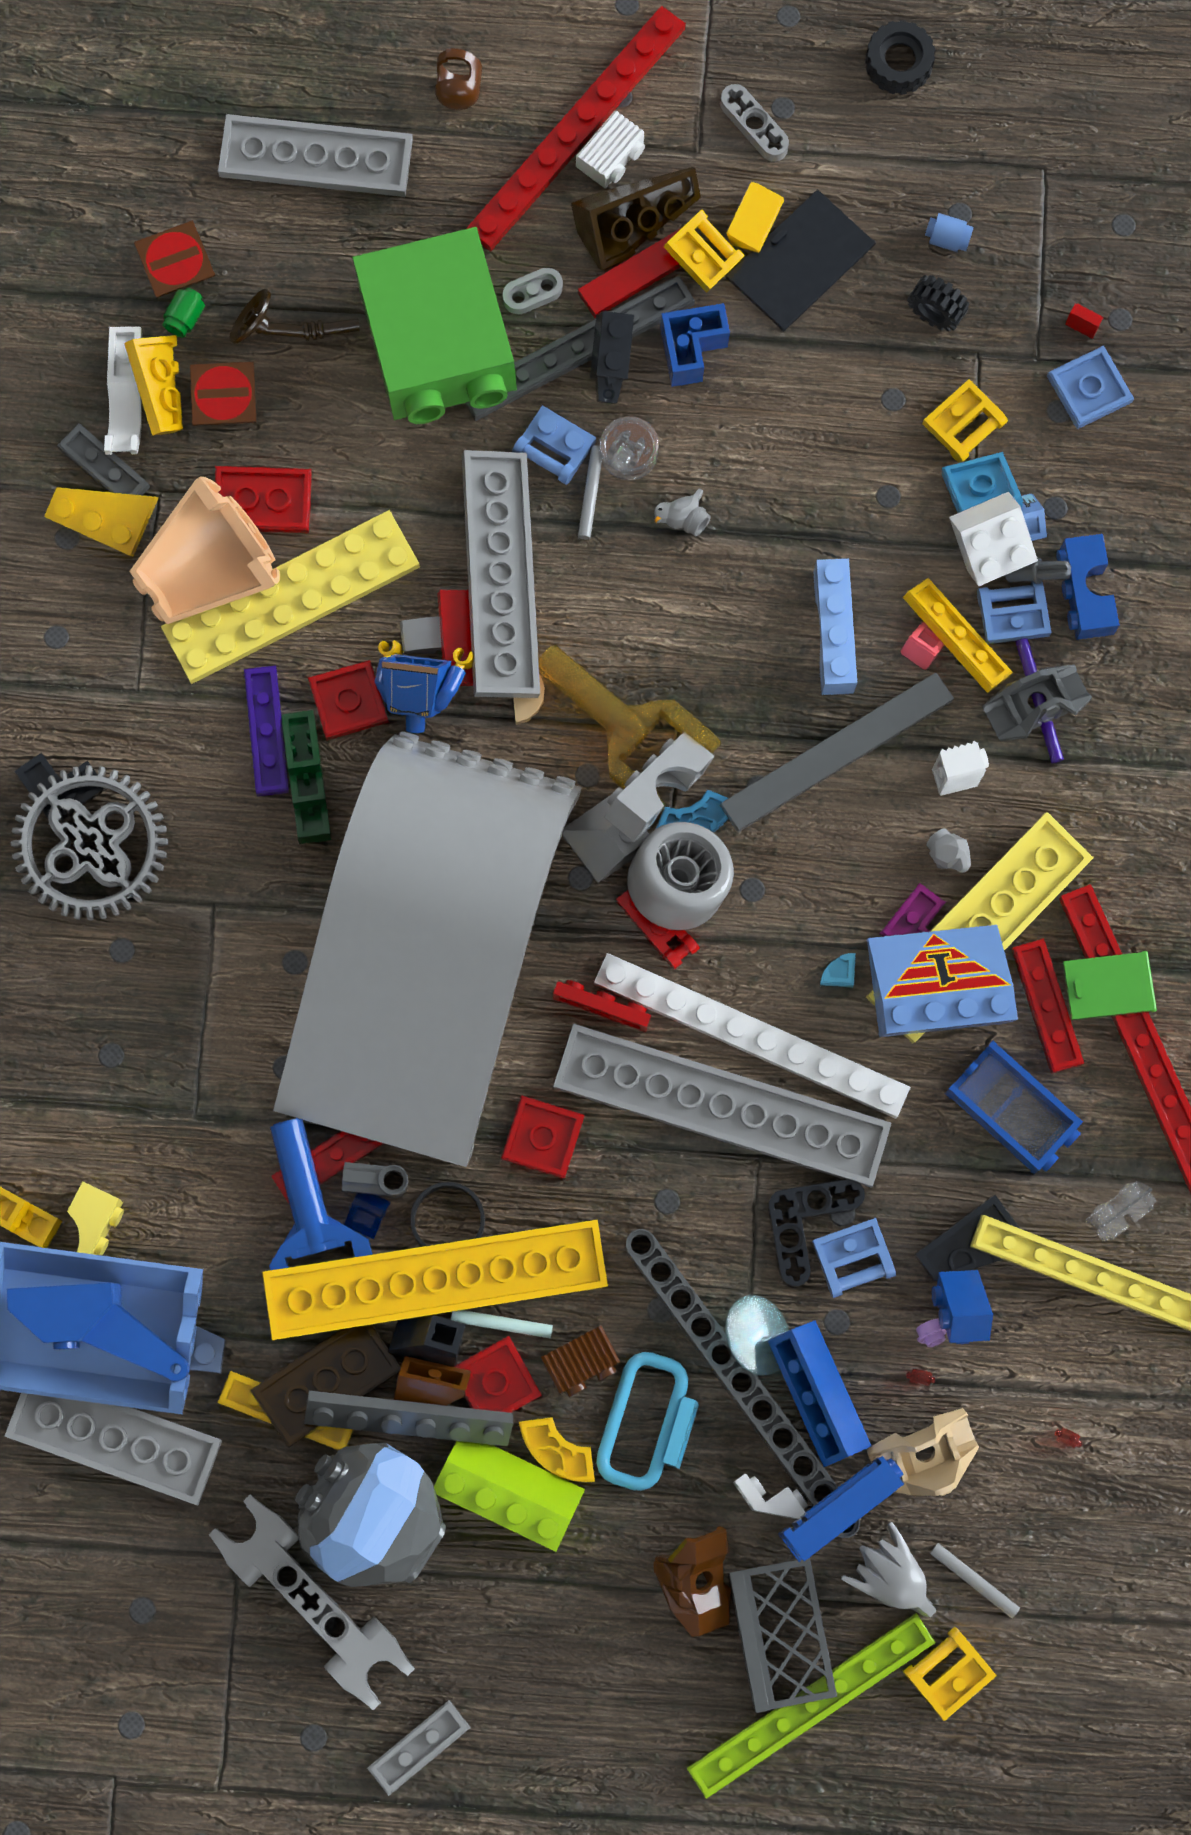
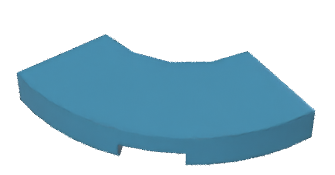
M707 790L701 800L690 807L680 809L664 807L656 828L673 822H690L715 832L728 820V817L720 807V804L728 798Z

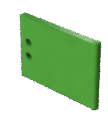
M1148 951L1063 961L1071 1020L1157 1011Z

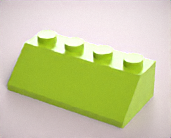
M456 1441L434 1486L437 1496L554 1552H557L585 1491L584 1488L498 1447Z

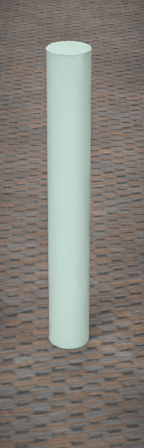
M466 1310L452 1311L451 1320L467 1325L550 1339L553 1325Z

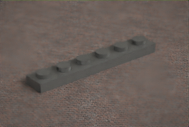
M309 1391L304 1424L508 1446L513 1426V1413Z

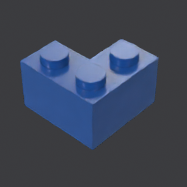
M724 303L661 313L660 330L671 387L703 382L704 363L702 352L728 348L730 330Z

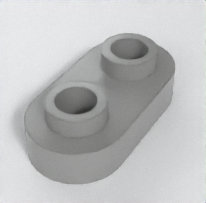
M542 268L509 282L503 290V304L505 308L513 314H524L558 299L563 290L562 276L555 269ZM545 284H549L553 288L549 291H545L541 287ZM517 296H520L524 299V301L521 303H516L513 301V299Z

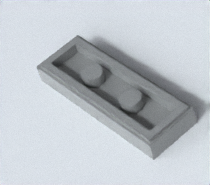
M448 1700L367 1769L389 1796L471 1727L452 1702Z

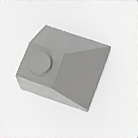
M610 796L564 827L562 832L564 839L597 883H600L630 862L642 842L649 835L646 830L633 842L605 819L604 816L611 806L607 803Z

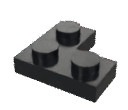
M42 753L15 770V773L29 793H34L38 798L43 794L37 787L39 783H42L47 790L52 787L48 780L49 776L52 775L57 783L63 781ZM88 760L78 766L81 776L86 775V766L90 765ZM93 769V776H97L98 774ZM73 771L68 773L69 778L74 777ZM96 786L78 787L58 795L57 798L58 800L71 798L85 805L107 789ZM47 805L43 809V812L47 818L51 809V805ZM60 809L63 819L70 815L67 811L64 812L63 809Z

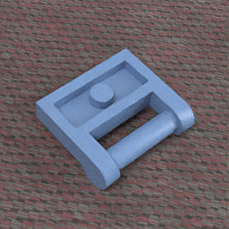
M542 405L524 434L515 443L512 452L527 453L528 459L558 476V481L567 485L590 452L591 446L596 443V437ZM533 440L568 460V464L564 466L531 446Z
M1032 581L1031 585L989 590L988 587L977 589V599L981 610L987 644L1017 641L1023 638L1050 637L1052 632L1043 582L1036 584ZM1032 598L1034 600V604L992 609L993 602Z
M876 1218L812 1241L832 1298L843 1295L842 1291L885 1276L886 1279L896 1276L892 1259ZM877 1254L880 1264L841 1278L837 1277L836 1268Z

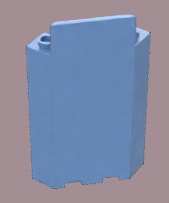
M0 1242V1390L167 1413H183L189 1387V1374L183 1380L172 1381L83 1341L80 1342V1348L53 1349V1343H43L7 1310V1289L96 1283L121 1284V1306L184 1357L190 1366L197 1331V1311L202 1296L203 1269ZM175 1364L173 1372L178 1374L181 1367L179 1364Z

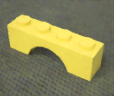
M83 1181L67 1211L74 1219L79 1231V1247L77 1252L102 1256L109 1243V1240L105 1238L111 1226L117 1227L123 1216L124 1209L121 1208L123 1202L119 1198Z

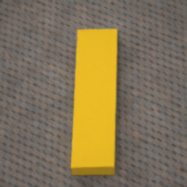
M929 578L905 594L903 599L987 693L1010 677L1013 672Z
M230 1371L217 1403L272 1424L250 1391L261 1382ZM320 1426L307 1435L306 1438L340 1450L347 1447L353 1429Z

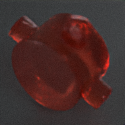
M912 1368V1372H907L906 1375L910 1379V1383L929 1387L930 1383L933 1384L935 1382V1377H932V1373Z
M1065 1428L1055 1431V1435L1058 1436L1056 1441L1072 1449H1075L1076 1446L1078 1448L1082 1446V1441L1079 1440L1080 1435Z

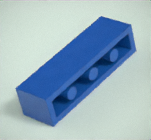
M816 1320L791 1329L769 1340L768 1343L823 1467L871 1447V1443Z

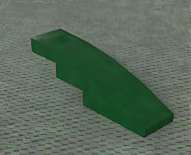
M314 710L281 714L299 844L331 840Z

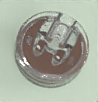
M631 416L621 417L612 421L604 429L600 439L602 464L614 477L622 480L640 479L646 476L657 462L659 451L658 436L654 428L645 420Z

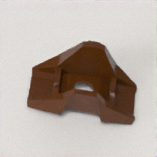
M718 1526L716 1531L703 1536L686 1538L672 1554L656 1556L653 1563L654 1573L658 1578L671 1612L691 1637L701 1636L730 1624L731 1588L724 1583L723 1561L726 1554L730 1551L727 1531L721 1526ZM703 1572L708 1583L702 1588H697L696 1579Z

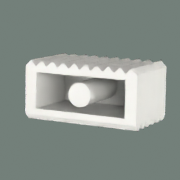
M614 111L576 155V167L604 188H607L611 182L617 183L625 173L626 167L624 166L627 165L628 161L631 159L635 161L642 154L645 148L644 131L627 118H624L618 111Z
M975 741L972 744L967 742L966 746L961 744L959 748L957 746H954L953 749L948 747L947 751L942 749L932 768L940 796L977 787L986 772L985 768L989 767L988 757L985 749H980Z

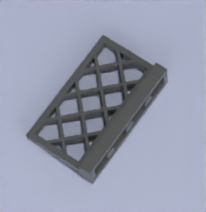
M810 1558L806 1561L801 1560L798 1562L794 1560L728 1573L754 1712L758 1713L837 1697ZM804 1566L806 1582L798 1592L782 1580L790 1568ZM784 1570L779 1578L770 1573L774 1571ZM764 1573L776 1581L766 1598L753 1591L752 1575ZM779 1584L796 1595L786 1612H783L769 1602ZM807 1587L810 1600L802 1595ZM755 1597L763 1602L758 1610L756 1608ZM799 1599L812 1606L813 1616L806 1627L789 1616ZM766 1605L783 1616L772 1633L760 1626L758 1616ZM786 1619L803 1630L793 1647H790L775 1636ZM814 1621L817 1635L809 1630ZM761 1631L769 1636L765 1644H763ZM806 1633L819 1642L820 1651L813 1661H810L796 1651ZM772 1640L789 1650L779 1668L766 1660L765 1651ZM793 1654L810 1665L799 1683L782 1671ZM820 1657H822L824 1670L816 1665ZM768 1667L776 1671L771 1680ZM813 1668L826 1677L828 1691L814 1694L803 1686ZM779 1675L796 1685L788 1699L774 1701L772 1685ZM800 1689L808 1694L795 1697Z

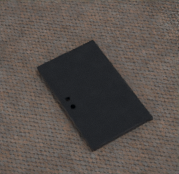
M817 189L766 238L759 253L752 251L726 275V279L784 332L874 247L876 242Z

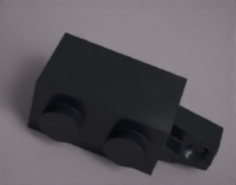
M602 311L596 315L590 379L596 380L597 402L616 404L622 382L628 379L634 315Z

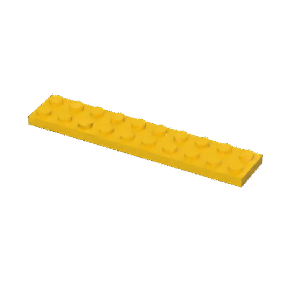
M598 1220L262 1272L272 1340L608 1287Z

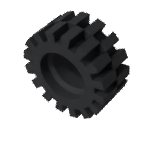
M933 275L921 277L907 299L909 308L913 309L912 312L915 315H920L922 321L927 320L930 326L934 327L936 325L939 330L945 329L946 331H954L969 309V302L966 301L965 295H960L961 291L958 288H952L953 284L949 282L946 284L939 277L936 280Z

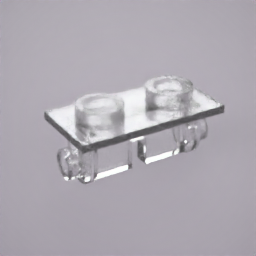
M1139 1181L1129 1183L1122 1187L1119 1195L1111 1201L1098 1205L1093 1210V1214L1086 1219V1222L1098 1228L1096 1233L1103 1242L1108 1239L1112 1241L1130 1227L1124 1218L1125 1215L1128 1214L1133 1222H1137L1154 1209L1153 1205L1157 1201L1150 1193L1153 1189Z

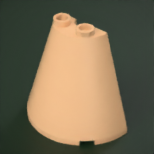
M200 476L193 482L129 571L134 577L133 584L142 595L147 593L150 595L154 602V605L151 606L154 615L160 621H165L166 624L269 589L280 580L279 570L277 568L273 570L271 563L275 561L274 555L256 525L231 496L222 497L218 493L221 490L220 486L206 477Z

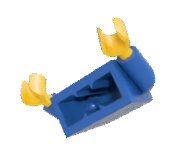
M396 640L392 642L393 646L389 651V643L381 641L378 645V650L383 657L379 659L375 685L383 700L387 703V709L390 713L406 715L407 732H425V718H432L446 709L457 693L466 674L464 669L472 668L473 652L469 653L465 661H460L464 651L462 648H457L453 652V659L456 664L451 666V661L402 655V645Z

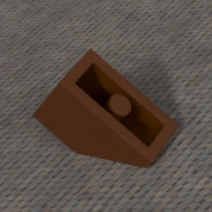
M404 1356L398 1375L394 1400L446 1406L465 1396L471 1371Z

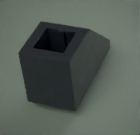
M435 1315L398 1320L388 1353L455 1367L466 1324Z

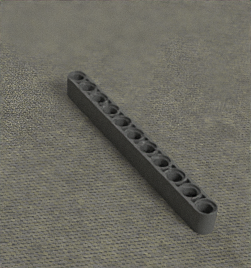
M645 1229L632 1231L625 1243L627 1256L812 1508L818 1503L814 1498V1491L818 1485L827 1486L831 1493L838 1486L654 1235ZM635 1238H645L650 1244V1250L645 1254L635 1253L631 1248V1242ZM659 1264L666 1266L670 1271V1277L664 1282L656 1281L651 1275V1269ZM676 1292H684L688 1295L690 1304L685 1309H677L671 1302V1296ZM703 1319L708 1322L710 1332L707 1336L699 1337L692 1332L691 1324L694 1320ZM722 1346L729 1351L730 1360L728 1363L720 1365L713 1361L711 1353L715 1347ZM744 1374L749 1378L750 1388L748 1391L738 1392L733 1388L732 1379L734 1375ZM762 1401L769 1405L770 1416L768 1419L759 1420L754 1417L752 1408L756 1402ZM783 1429L790 1434L791 1442L787 1448H779L774 1444L773 1434L776 1430ZM804 1457L810 1461L811 1471L807 1476H799L795 1473L793 1464L796 1458ZM860 1519L852 1524L848 1532L839 1534L837 1538H850L854 1536L859 1530Z

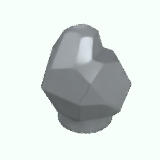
M944 828L935 832L927 841V847L930 849L929 854L938 868L955 869L961 873L969 870L971 859L966 839L950 834Z

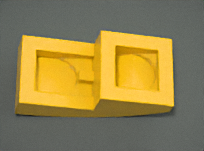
M0 1187V1226L37 1247L47 1248L63 1221Z

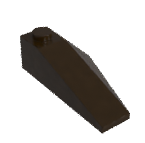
M690 167L604 190L571 203L577 233L600 270L631 258L636 253V248L646 240L651 241L658 235L656 231L669 220L674 221L701 198L696 168Z

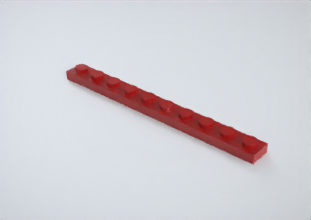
M661 5L466 228L477 227L482 246L490 252L495 248L685 30V22Z
M1091 884L1060 896L1061 905L1086 959L1122 955ZM1149 1012L1111 1016L1191 1194V1106Z

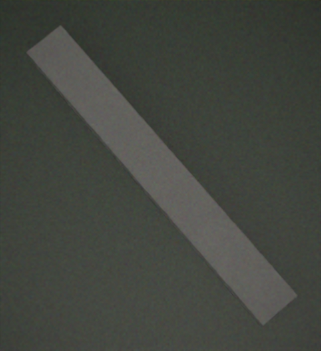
M678 275L610 312L634 315L633 338L660 324L661 313L688 309L695 305V300ZM596 319L514 362L517 390L507 392L508 396L502 403L490 408L478 409L472 407L470 402H466L465 405L474 420L477 421L592 360Z
M936 672L723 801L720 807L738 833L953 702L954 697Z

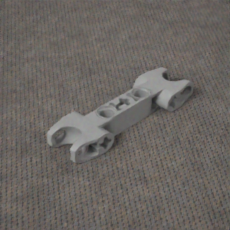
M250 1494L243 1502L256 1520V1531L251 1539L244 1543H236L218 1528H215L209 1536L220 1550L227 1565L246 1585L251 1587L262 1575L274 1585L335 1650L336 1654L324 1665V1668L344 1690L353 1694L374 1710L381 1702L367 1682L368 1672L372 1665L378 1661H388L407 1676L415 1670V1667L405 1656L397 1639L376 1617L373 1616L361 1629L289 1554L288 1550L299 1540V1535L280 1515L268 1509ZM287 1566H291L297 1572V1581L289 1587L284 1586L279 1580L280 1571ZM305 1580L309 1585L303 1589L309 1595L317 1593L320 1597L317 1600V1604L320 1606L318 1610L314 1608L306 1610L304 1605L307 1600L301 1593H298L295 1598L291 1595L292 1592L302 1586ZM332 1617L341 1618L345 1624V1630L339 1637H332L327 1632L326 1625Z

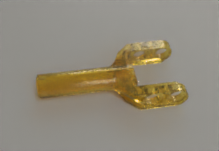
M557 645L550 646L538 659L539 673L606 729L609 778L623 790L626 788L624 786L635 771L622 760L625 761L655 728L659 717L663 718L680 734L686 732L710 753H713L721 745V741L712 731L674 699L649 701L642 705H626Z

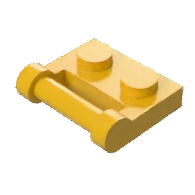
M700 210L663 247L707 293L745 255L740 249L736 251L706 219L708 215L703 210ZM696 228H698L709 239V241L723 254V256L727 259L725 262L695 231Z
M968 379L923 420L922 424L949 450L951 456L961 463L969 457V452L996 428L1000 429L1008 420L1005 414ZM984 412L988 419L960 443L955 436L979 414Z
M953 1627L947 1633L948 1637L914 1667L909 1665L903 1671L905 1676L943 1721L947 1720L997 1676L956 1627ZM958 1647L964 1653V1656L933 1683L928 1685L923 1677Z

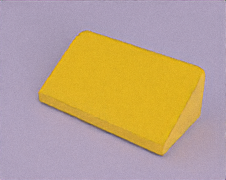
M751 182L727 230V236L731 245L759 253L780 211L784 197L758 183Z

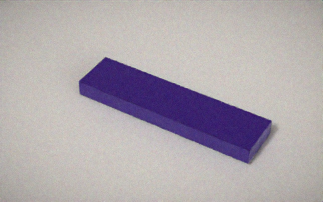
M267 666L244 669L256 795L258 797L289 793L277 667Z

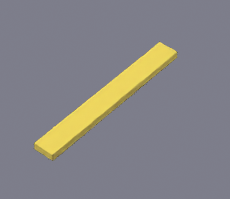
M981 1215L970 1247L1191 1331V1294L986 1215Z

